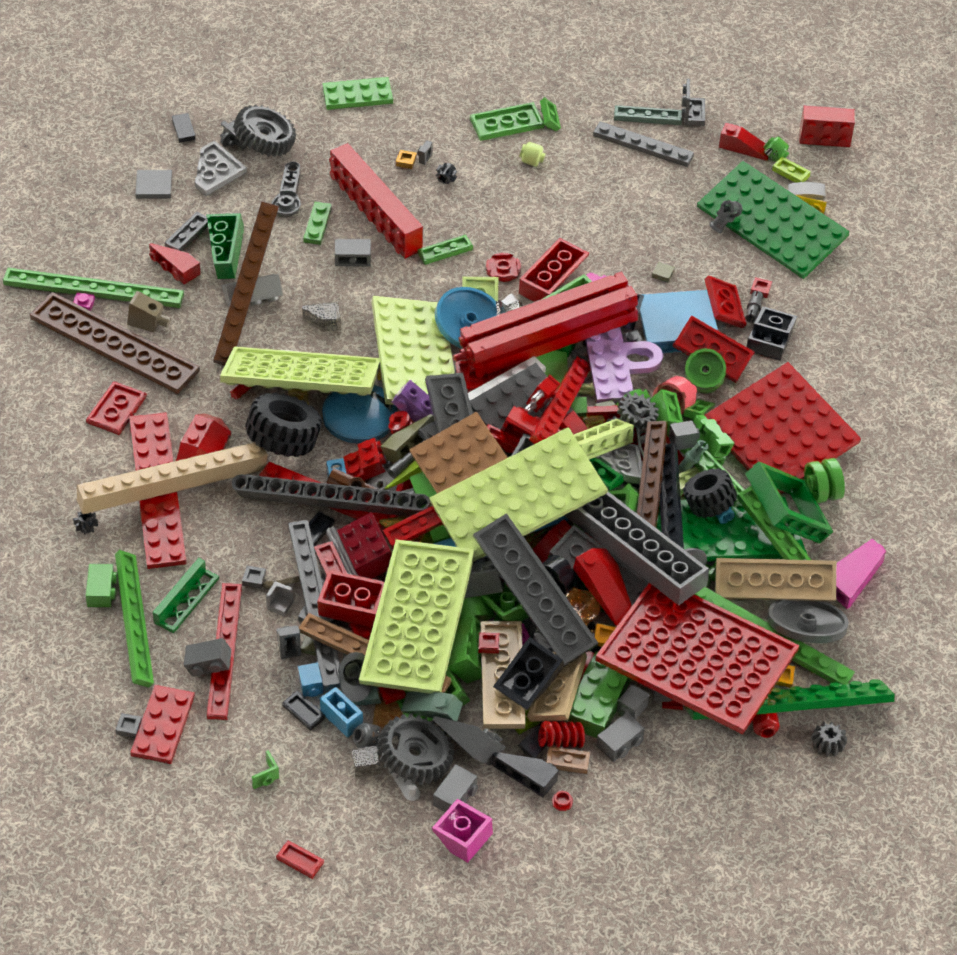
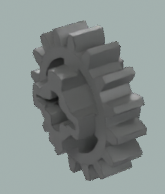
M634 392L633 396L628 393L626 397H622L617 406V414H621V420L625 419L627 423L634 425V427L638 426L641 430L643 426L647 429V422L657 420L659 409L655 408V402H650V397L646 399L644 394L638 396Z

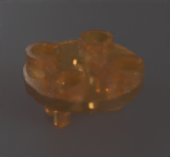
M573 588L572 591H568L565 594L585 625H588L589 622L598 617L600 604L591 592Z

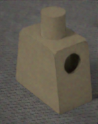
M136 291L129 303L127 325L155 332L158 325L168 328L171 318L162 314V303L139 291Z

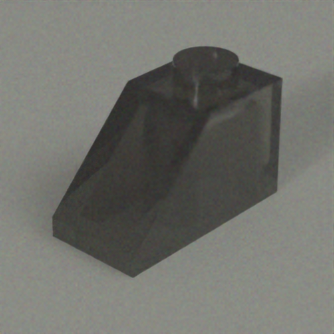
M338 302L302 305L303 321L323 332L341 330Z

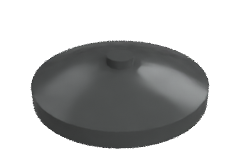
M777 600L770 605L767 617L771 627L780 634L808 643H830L840 640L846 635L849 625L847 616L840 609L823 601Z

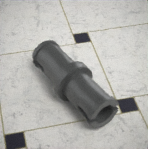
M756 291L752 292L751 300L747 304L748 311L745 319L749 323L751 318H753L752 323H754L758 313L761 311L763 294L758 291L757 296Z

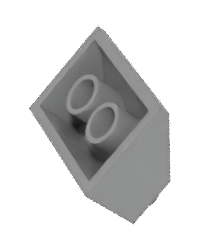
M279 274L258 277L251 305L261 304L263 299H268V302L279 300V296L283 295ZM237 282L221 285L228 306H230Z

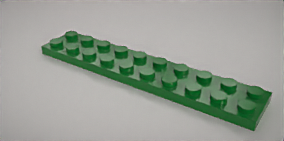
M872 679L865 683L851 681L846 685L831 683L830 686L815 684L809 688L793 686L786 690L773 688L757 714L895 702V694L883 681L878 679ZM684 706L693 720L710 719Z

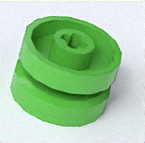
M707 348L699 349L692 353L686 361L685 377L691 384L696 386L697 392L704 394L712 393L722 386L725 380L726 364L720 353ZM703 369H707L708 372L704 373Z
M835 458L824 459L821 463L819 461L809 462L805 465L804 480L818 504L826 502L827 499L834 501L844 497V476L840 464Z

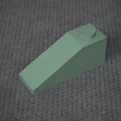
M407 692L401 711L414 715L420 714V716L429 718L437 716L457 721L463 703L454 695L442 692L431 694Z

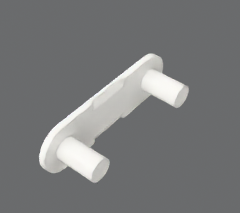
M391 774L407 800L415 801L420 797V791L415 783L412 785L411 780H407L404 783V778L399 777L396 779L397 774Z

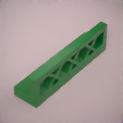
M198 557L153 610L154 624L175 633L219 580V575L206 569L205 560ZM203 575L211 578L208 583L200 584V579ZM199 589L200 593L198 596L189 597L188 593L191 590ZM188 603L186 610L177 611L179 604ZM176 617L177 621L171 626L165 622L167 618Z

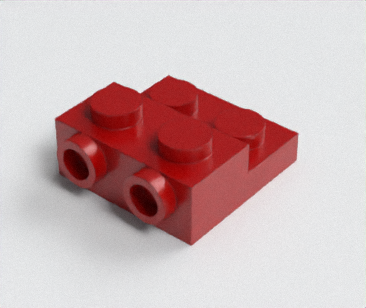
M376 438L357 444L358 451L343 456L346 474L352 477H359L364 481L386 472L384 464L387 462L380 447L382 443L381 441L377 442Z

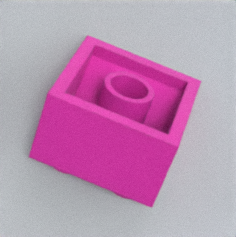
M457 799L432 827V831L450 853L468 863L493 834V824L491 817Z

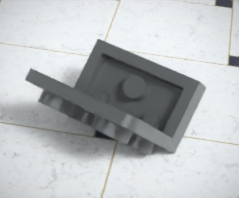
M687 79L686 84H683L682 94L685 95L682 97L681 107L685 108H682L681 118H685L684 125L705 126V98H690V79Z

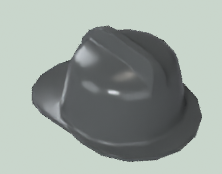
M360 652L349 653L344 657L338 668L341 691L350 701L354 702L364 700L371 690V685H364L359 682L365 655Z

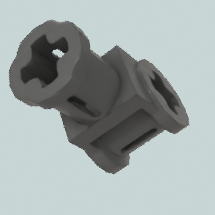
M730 200L724 201L716 213L718 216L709 223L710 227L721 234L723 232L722 229L728 222H732L741 215L743 209L741 203Z

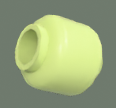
M528 142L526 145L523 144L519 157H521L523 163L536 167L539 162L543 163L546 153H543L541 145Z

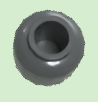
M370 723L360 724L355 728L352 736L356 747L370 752L377 751L378 738L382 728Z

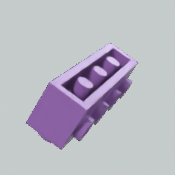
M409 380L391 401L401 411L408 412L414 422L430 414L433 415L429 395L412 380Z

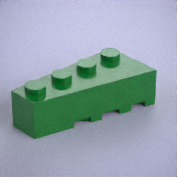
M241 213L206 214L217 279H235L244 234Z

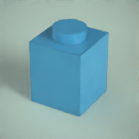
M318 662L298 666L303 696L315 697L318 694H323V683Z

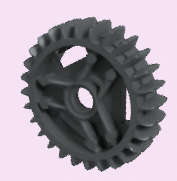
M256 104L241 109L236 116L233 126L234 133L239 138V142H244V146H248L249 150L253 149L255 153L260 152L261 155L267 154L268 157L270 155L273 157L281 156L282 154L286 155L294 145L297 135L296 129L293 128L294 124L290 123V119H286V115L282 116L281 112L275 111V108L272 110L269 107H263V105L258 107Z
M403 714L401 718L396 716L394 720H390L378 738L377 748L378 755L381 756L380 762H385L384 768H390V774L396 773V779L399 777L404 778V783L407 780H411L413 785L415 781H418L421 786L424 781L429 785L431 781L437 782L439 778L442 779L453 762L455 751L453 750L454 744L450 743L451 737L446 736L447 732L442 731L440 726H436L435 721H427L428 717L421 719L420 714L416 718L412 714H409L408 718ZM394 736H398L399 739L397 750L392 745ZM415 749L420 755H412L409 750Z

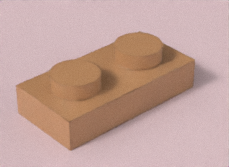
M549 747L546 762L553 764L558 770L587 774L590 752Z

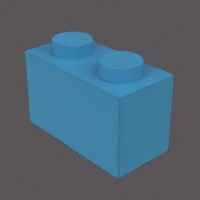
M337 687L320 698V711L347 738L353 734L356 727L363 723V712Z

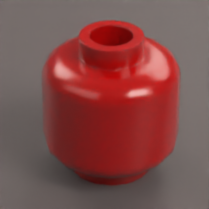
M777 713L756 714L752 720L754 732L763 738L774 736L780 728Z

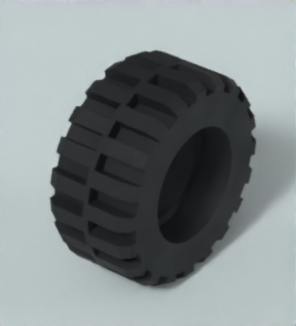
M266 393L258 396L252 402L245 430L250 440L255 442L258 447L264 448L265 451L273 452L276 455H284V457H299L300 455H306L314 449L322 421L318 411H315L314 407L308 405L306 401H301L295 396H288V394Z

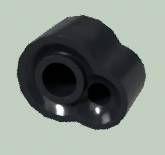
M552 555L542 563L564 595L577 584L578 577L564 557Z

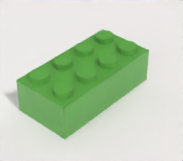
M598 651L595 652L578 686L569 719L565 720V723L580 722L583 725L585 734L595 738L610 726L617 711L618 700L626 692L632 680L595 661Z

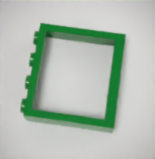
M757 462L745 473L775 527L818 544L822 543L833 533L830 524L804 480L762 462ZM778 490L791 495L801 514L787 508Z

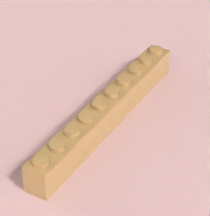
M255 442L79 484L77 485L76 500L82 514L234 478L240 474L246 475L262 471L267 465L268 454L264 448L258 447Z

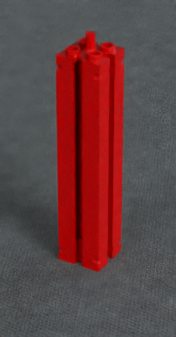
M622 271L615 273L613 276L610 275L477 322L470 327L461 328V337H458L462 349L460 353L453 355L455 362L466 360L469 371L473 372L476 378H480L484 374H491L524 362L532 357H538L624 326L628 322L638 321V310L635 307L638 305V295L633 287L628 285V280Z

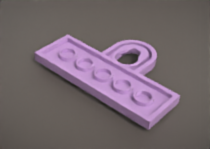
M620 327L585 339L597 403L613 400L614 403H619L625 394L633 391L630 374L651 373L662 365L663 353L656 344L647 341L623 343ZM630 354H639L641 356H647L649 360L643 362H633L630 361L627 358V356Z

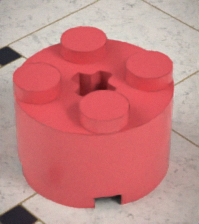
M674 376L658 385L653 392V396L661 389L676 393L681 415L684 414L686 408L696 403L697 388L684 377Z

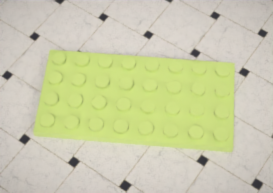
M383 296L372 297L371 302L385 404L394 405L391 401L409 380H412L428 394L425 383L426 376L455 373L450 342L441 334L435 321V308L438 302Z
M234 347L220 375V382L227 385L244 384L248 387L259 385L265 388L282 387L285 390L296 388L302 391L319 390L323 393L334 391L340 394L357 393L360 396H365L372 392L380 368L379 358Z
M568 427L430 497L429 500L456 547L475 550L474 562L486 555L473 538V534L506 513L522 536H525L608 493V489Z
M404 540L395 541L359 677L360 684L429 694L442 691L475 556L474 549Z

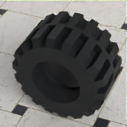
M709 469L697 473L686 482L683 488L684 496L691 512L697 517L707 518L722 514V512L727 511L729 507L733 506L737 499V492L729 473L721 469Z

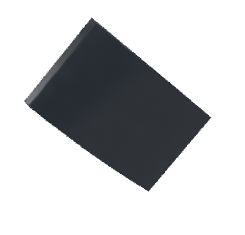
M763 306L754 323L746 347L756 354L781 361L798 316Z

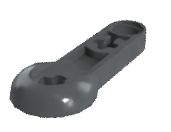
M294 161L288 162L285 165L280 193L271 202V204L279 206L277 214L280 216H292L301 207V201L297 196L301 174L300 164Z

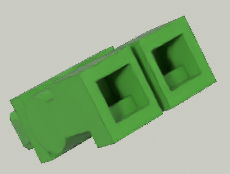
M704 415L695 416L693 422L700 433V438L697 441H705L703 447L708 444L707 451L722 466L726 460L725 456H728L734 442L726 433L721 431L715 419H707Z

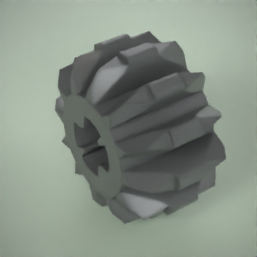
M824 721L821 726L817 725L811 737L813 748H818L819 754L826 752L827 757L830 753L836 757L838 752L842 753L847 744L846 730L841 729L840 724L833 725L832 721L829 725Z

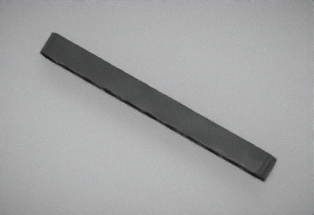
M243 474L235 476L232 480L234 490L241 497L248 499L408 517L432 506L427 495Z

